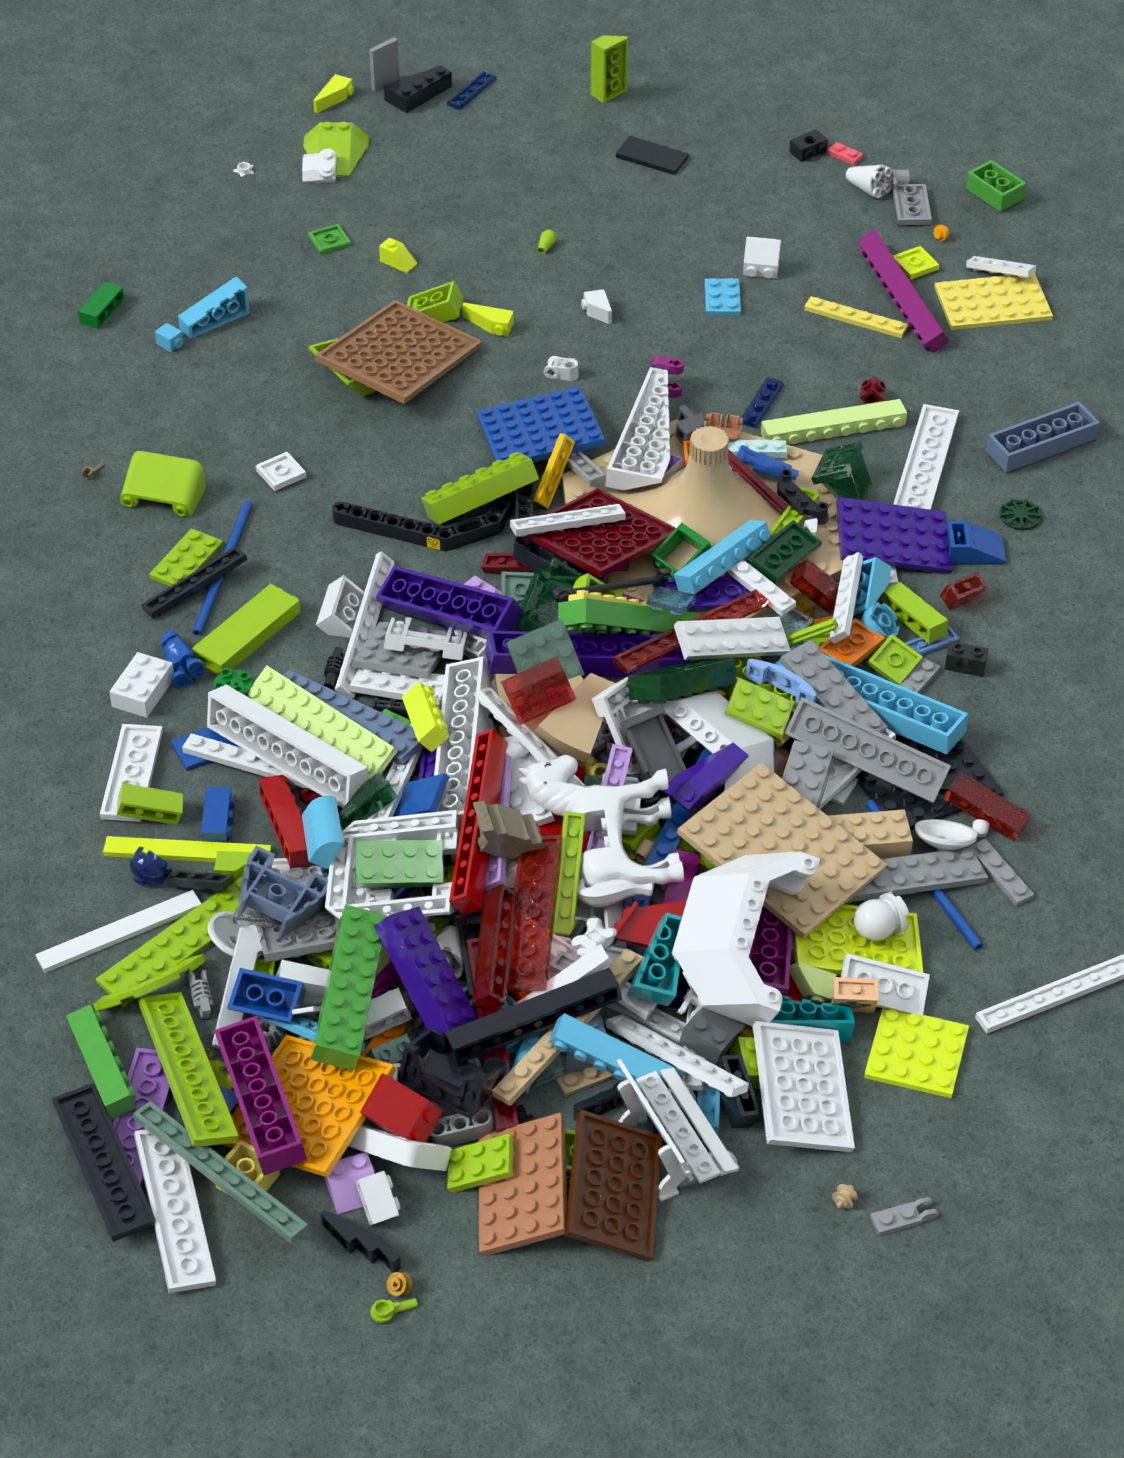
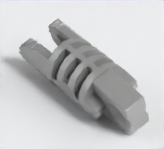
M206 970L201 971L200 980H195L193 971L188 972L187 976L194 1008H198L201 1019H209L210 1007H213L214 1004Z

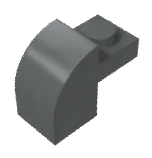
M686 405L679 407V422L676 423L675 436L683 444V441L690 440L693 431L704 426V417L702 413L695 415Z

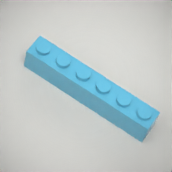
M749 520L676 572L674 578L679 592L696 594L761 547L771 538L767 522Z
M565 1013L557 1019L548 1043L554 1045L555 1049L561 1052L567 1051L573 1054L575 1059L583 1062L587 1061L593 1064L597 1070L608 1071L621 1081H625L626 1078L616 1061L618 1059L622 1060L635 1083L637 1078L656 1071L667 1089H670L660 1074V1070L674 1068L680 1078L683 1074V1071Z

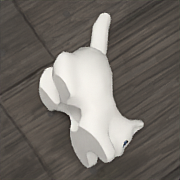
M590 918L587 921L588 928L586 933L573 938L571 945L577 948L578 957L581 958L600 944L604 948L609 947L617 935L616 929L612 927L607 929L601 924V919Z

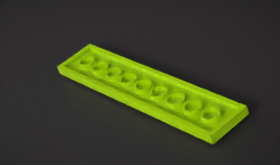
M243 875L234 880V883L227 890L217 892L98 976L96 983L108 994H112L149 980L174 967L186 958L196 956L213 944L208 933V923L212 916L219 912L237 913ZM247 906L242 915L249 918L257 910ZM131 997L121 1000V1005L125 1007L135 998Z
M182 992L139 997L138 1004L192 1146L203 1147L237 1143L239 1138L238 1132Z

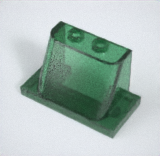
M861 441L827 448L811 478L813 485L822 483L836 499L843 497L865 500L872 482L861 452L863 448Z

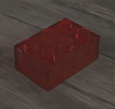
M557 656L501 681L520 725L576 700Z

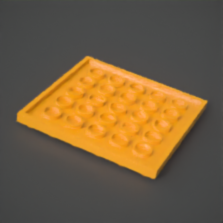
M285 1035L271 1057L307 1157V1161L292 1167L329 1177L366 1119L359 1112L379 1077L384 1073L392 1078L396 1068L393 1064L361 1055L354 1071L310 1060L314 1042ZM238 1105L231 1116L239 1135L238 1141L241 1139L253 1146L240 1106ZM228 1143L220 1145L233 1148L237 1143Z

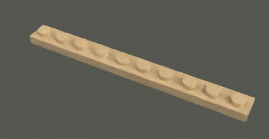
M627 948L609 966L620 988L638 970L643 956ZM602 1008L575 1019L588 1024ZM554 1027L549 1029L492 1090L494 1098L511 1106L561 1053V1051L554 1048V1045L548 1043Z

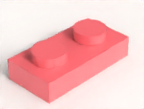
M836 142L827 149L828 155L853 166L863 158V153Z

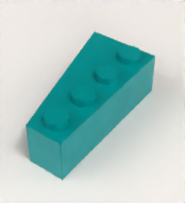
M665 913L658 922L626 996L664 1006H669L674 1000L677 992L680 964L678 960L675 961L672 950L682 919L681 916Z
M783 995L780 1011L770 1022L838 1030L840 1042H851L855 1026L851 1007L824 1002L821 1005L812 1003L811 1000L802 999V1002L789 1000V996Z

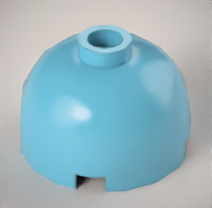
M877 602L864 611L861 622L869 630L884 636L885 641L891 634L896 636L899 632V626L896 627L895 622L898 620L897 616L887 604L883 603L881 605Z

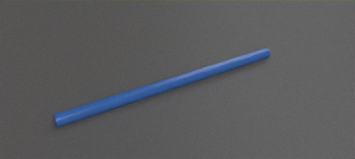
M251 501L244 502L224 553L235 546L237 547L253 506ZM225 575L212 582L192 631L193 635H202Z
M869 800L865 805L870 812L882 811L874 800ZM942 889L930 891L974 950L982 948L983 943Z

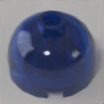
M138 847L130 860V871L135 876L133 880L141 886L145 884L157 886L163 883L171 874L172 868L167 869L168 863L149 850L148 853L142 851L144 847Z

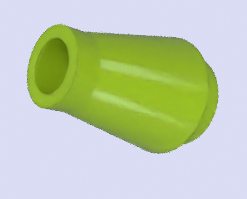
M545 230L541 233L537 247L538 253L546 254L557 241L555 232Z

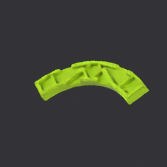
M204 954L186 958L174 967L149 980L101 997L93 1004L95 1010L101 1011L122 1004L121 1000L131 997L139 998L178 980L180 973L191 972L206 961Z

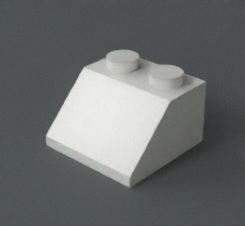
M747 237L743 275L777 279L781 240Z

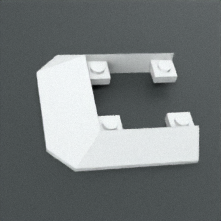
M457 810L358 820L342 831L344 844L329 867L325 903L326 910L336 918L340 919L345 904L387 916L415 907H420L424 917L451 914L457 910L449 902L452 882L433 884L432 896L393 900L392 889L356 888L355 878L356 841L442 840L443 855L457 854L460 837Z

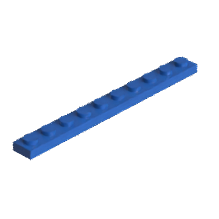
M703 749L697 763L709 757L712 753ZM677 803L672 809L671 818L667 819L644 866L653 865L665 860L669 854L674 853L675 849L678 848L682 837L677 834V830L692 816ZM654 884L651 897L645 895L628 897L624 907L630 908L634 901L638 902V907L648 906L659 884Z

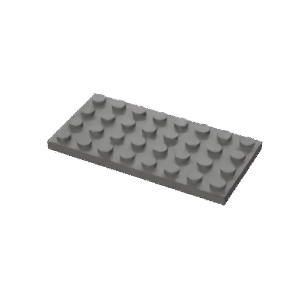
M415 887L403 899L425 897L422 887ZM325 903L319 912L282 938L278 937L282 922L259 911L253 912L257 931L262 934L260 943L265 962H275L289 957L297 958L311 953L319 954L323 951L332 950L334 947L339 919L326 910ZM425 916V919L432 931H435L436 929L433 917Z

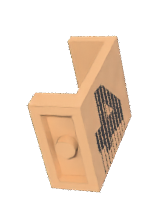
M834 977L833 999L830 1000V1004L851 1007L852 1012L874 1013L878 1003L879 979Z

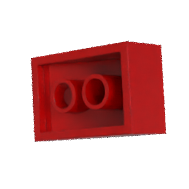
M382 1073L359 1113L385 1132L412 1141L426 1142L443 1111L426 1098Z

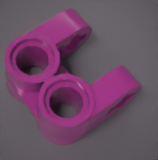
M662 355L655 356L648 367V371L650 367L668 370V374L680 375L684 372V362L682 360ZM668 380V397H680L682 395V384Z

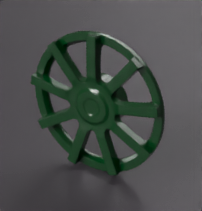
M1013 498L1011 501L1002 504L999 512L1003 523L1011 528L1020 530L1035 527L1041 521L1042 516L1039 506L1029 502L1028 499L1014 500ZM1004 509L1011 511V512L1003 513ZM1006 516H1013L1008 522L1004 519ZM1028 516L1036 517V518H1038V519H1037V521L1035 522V521H1033V520H1032L1030 517H1028ZM1015 520L1020 521V526L1012 525ZM1027 520L1031 525L1024 527L1023 521Z

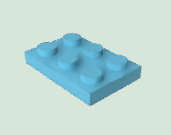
M705 279L706 316H741L739 279Z

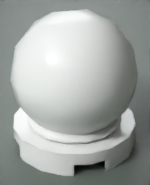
M890 891L880 895L878 899H870L859 905L854 917V924L858 933L869 941H882L892 934L897 935L907 931L909 923H906V915H909V912L900 896L895 897L892 894L893 892Z

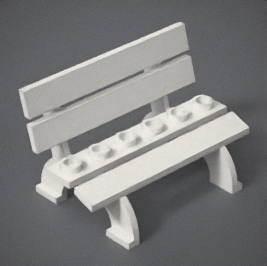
M616 1060L626 1078L617 1088L628 1108L619 1122L636 1127L640 1117L647 1112L667 1144L658 1151L668 1172V1175L659 1185L658 1198L660 1202L678 1195L677 1187L686 1177L690 1181L694 1180L692 1173H694L699 1183H703L719 1175L722 1176L738 1171L739 1166L736 1157L732 1152L726 1150L697 1105L696 1095L690 1088L684 1085L674 1068L660 1070V1074L670 1088L667 1089L656 1071L637 1078L635 1083L622 1060ZM680 1108H683L711 1153L707 1152Z

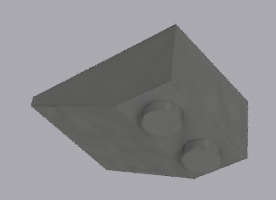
M702 1007L684 1027L679 1042L715 1065L749 1025Z

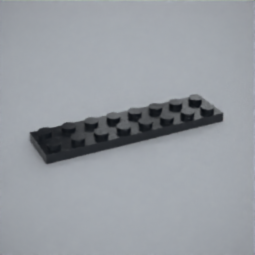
M95 1083L51 1098L112 1242L155 1226L156 1219Z

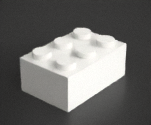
M137 652L109 691L112 707L147 718L172 683L171 678L174 674L173 663Z

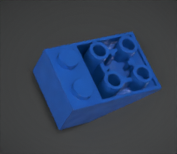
M948 521L947 539L949 558L952 564L1006 563L1002 535L968 521Z

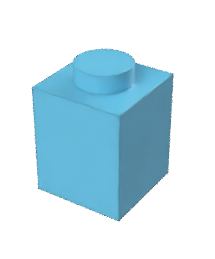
M168 323L155 331L156 344L170 352L179 349L184 344L182 331Z

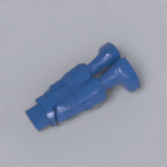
M741 445L736 455L745 465L754 466L753 471L778 479L781 471L788 469L792 472V480L795 481L799 474V470L792 469V466L783 462V460L772 458L761 452L757 453L744 445Z
M173 630L164 634L161 637V645L166 660L173 663L174 674L171 678L173 685L177 688L192 685L194 682L191 676L195 679H200L205 672L203 662L200 659H195L196 656L191 647L186 645Z

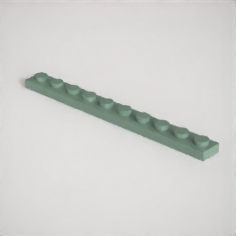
M149 1101L133 1113L136 1122L292 1244L308 1231V1224L209 1146L193 1147L186 1128L154 1103Z

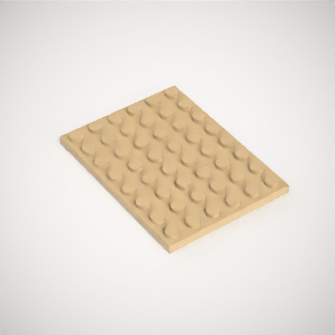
M762 762L677 830L679 836L716 867L745 855L801 851L819 858L820 862L817 871L806 878L804 886L798 894L790 895L768 887L763 903L764 907L803 939L883 872L887 866L878 856Z

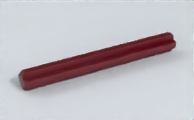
M728 449L729 466L780 514H783L788 505Z

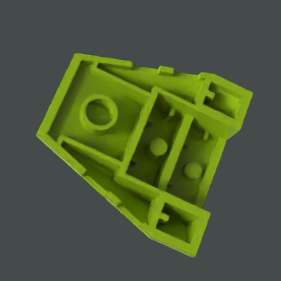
M320 122L304 136L303 147L307 154L320 153L324 149L333 150L337 154L336 177H349L365 150L368 149L369 136L353 123Z

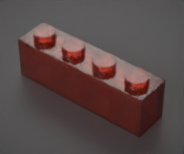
M962 772L959 773L950 785L944 798L977 820L987 821L990 828L1014 842L1025 829L1031 817L1023 808L1017 807L1005 797L999 796L989 787L983 786L971 776Z

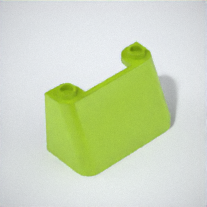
M136 451L131 458L120 496L121 505L136 507L140 498L172 504L173 510L178 516L191 517L206 489L203 466L198 461Z

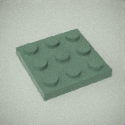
M562 619L505 642L527 695L573 677L585 675Z

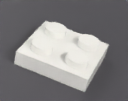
M288 452L255 465L258 474L274 491L306 478V471Z

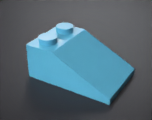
M876 557L862 562L853 615L862 613L875 604L889 584L892 567Z

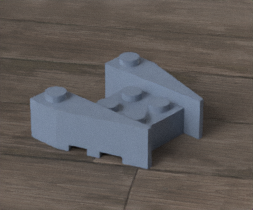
M256 845L248 857L244 869L237 918L240 919L248 906L282 922L278 936L282 938L320 911L326 901L328 879L314 872L307 884L303 885L273 871L271 868L275 854Z

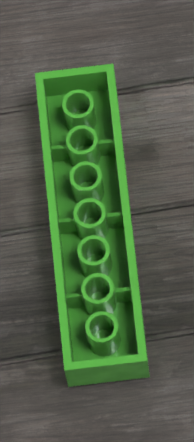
M588 598L558 603V620H563L567 631H579L581 629L582 633H593V631H596V633L676 635L674 624L677 621L700 620V613Z
M345 904L338 923L310 1060L354 1071L361 1053L382 941L374 927L385 919L387 915Z

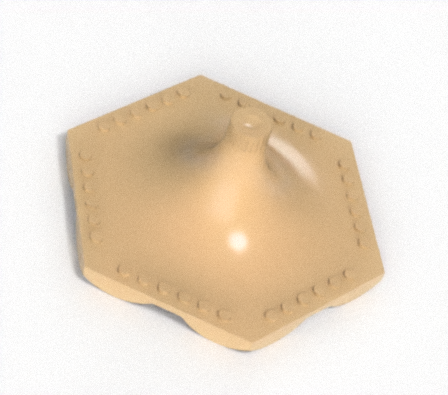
M676 419L669 423L670 455L682 457L685 461L684 446L675 436L676 423L679 422ZM704 421L703 427L697 428L691 434L687 466L684 464L661 483L620 490L605 487L606 481L597 486L590 487L573 470L562 474L564 504L599 488L676 528L682 522L708 540L711 547L749 520L767 522L770 531L782 515L737 472L732 471V467L729 466L728 462L729 437L721 428L705 426L707 421ZM742 431L737 439L769 440ZM786 445L787 457L778 459L790 464L792 469L799 470L796 481L792 480V482L800 489L806 487L819 493V499L816 503L825 502L829 506L828 522L824 525L817 524L816 538L823 542L821 547L775 584L794 600L800 596L811 597L819 595L838 585L844 560H840L836 511L838 496L828 457ZM615 449L591 460L605 474H607V467ZM746 465L777 494V478L756 473L753 471L754 466ZM807 515L800 525L804 528L805 520L813 519V516ZM683 540L664 561L679 571L698 550ZM655 550L631 562L628 571H613L608 574L606 583L656 576L658 569L653 565L654 561L651 556ZM726 571V572H725L724 574H722L721 576H731V575H729V574H728V571ZM653 584L623 589L624 594L644 601H651V605H655ZM771 607L691 612L700 613V618H707L711 614L720 619L771 617L776 611Z

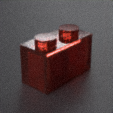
M977 571L948 583L941 592L940 597L948 609L953 610L979 598L988 586Z

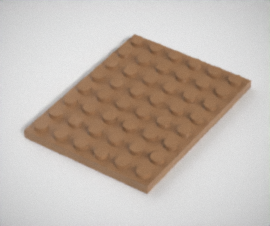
M394 300L317 353L315 361L405 404L481 347L482 341Z

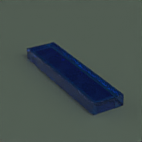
M482 71L449 99L447 106L461 110L496 80V76Z

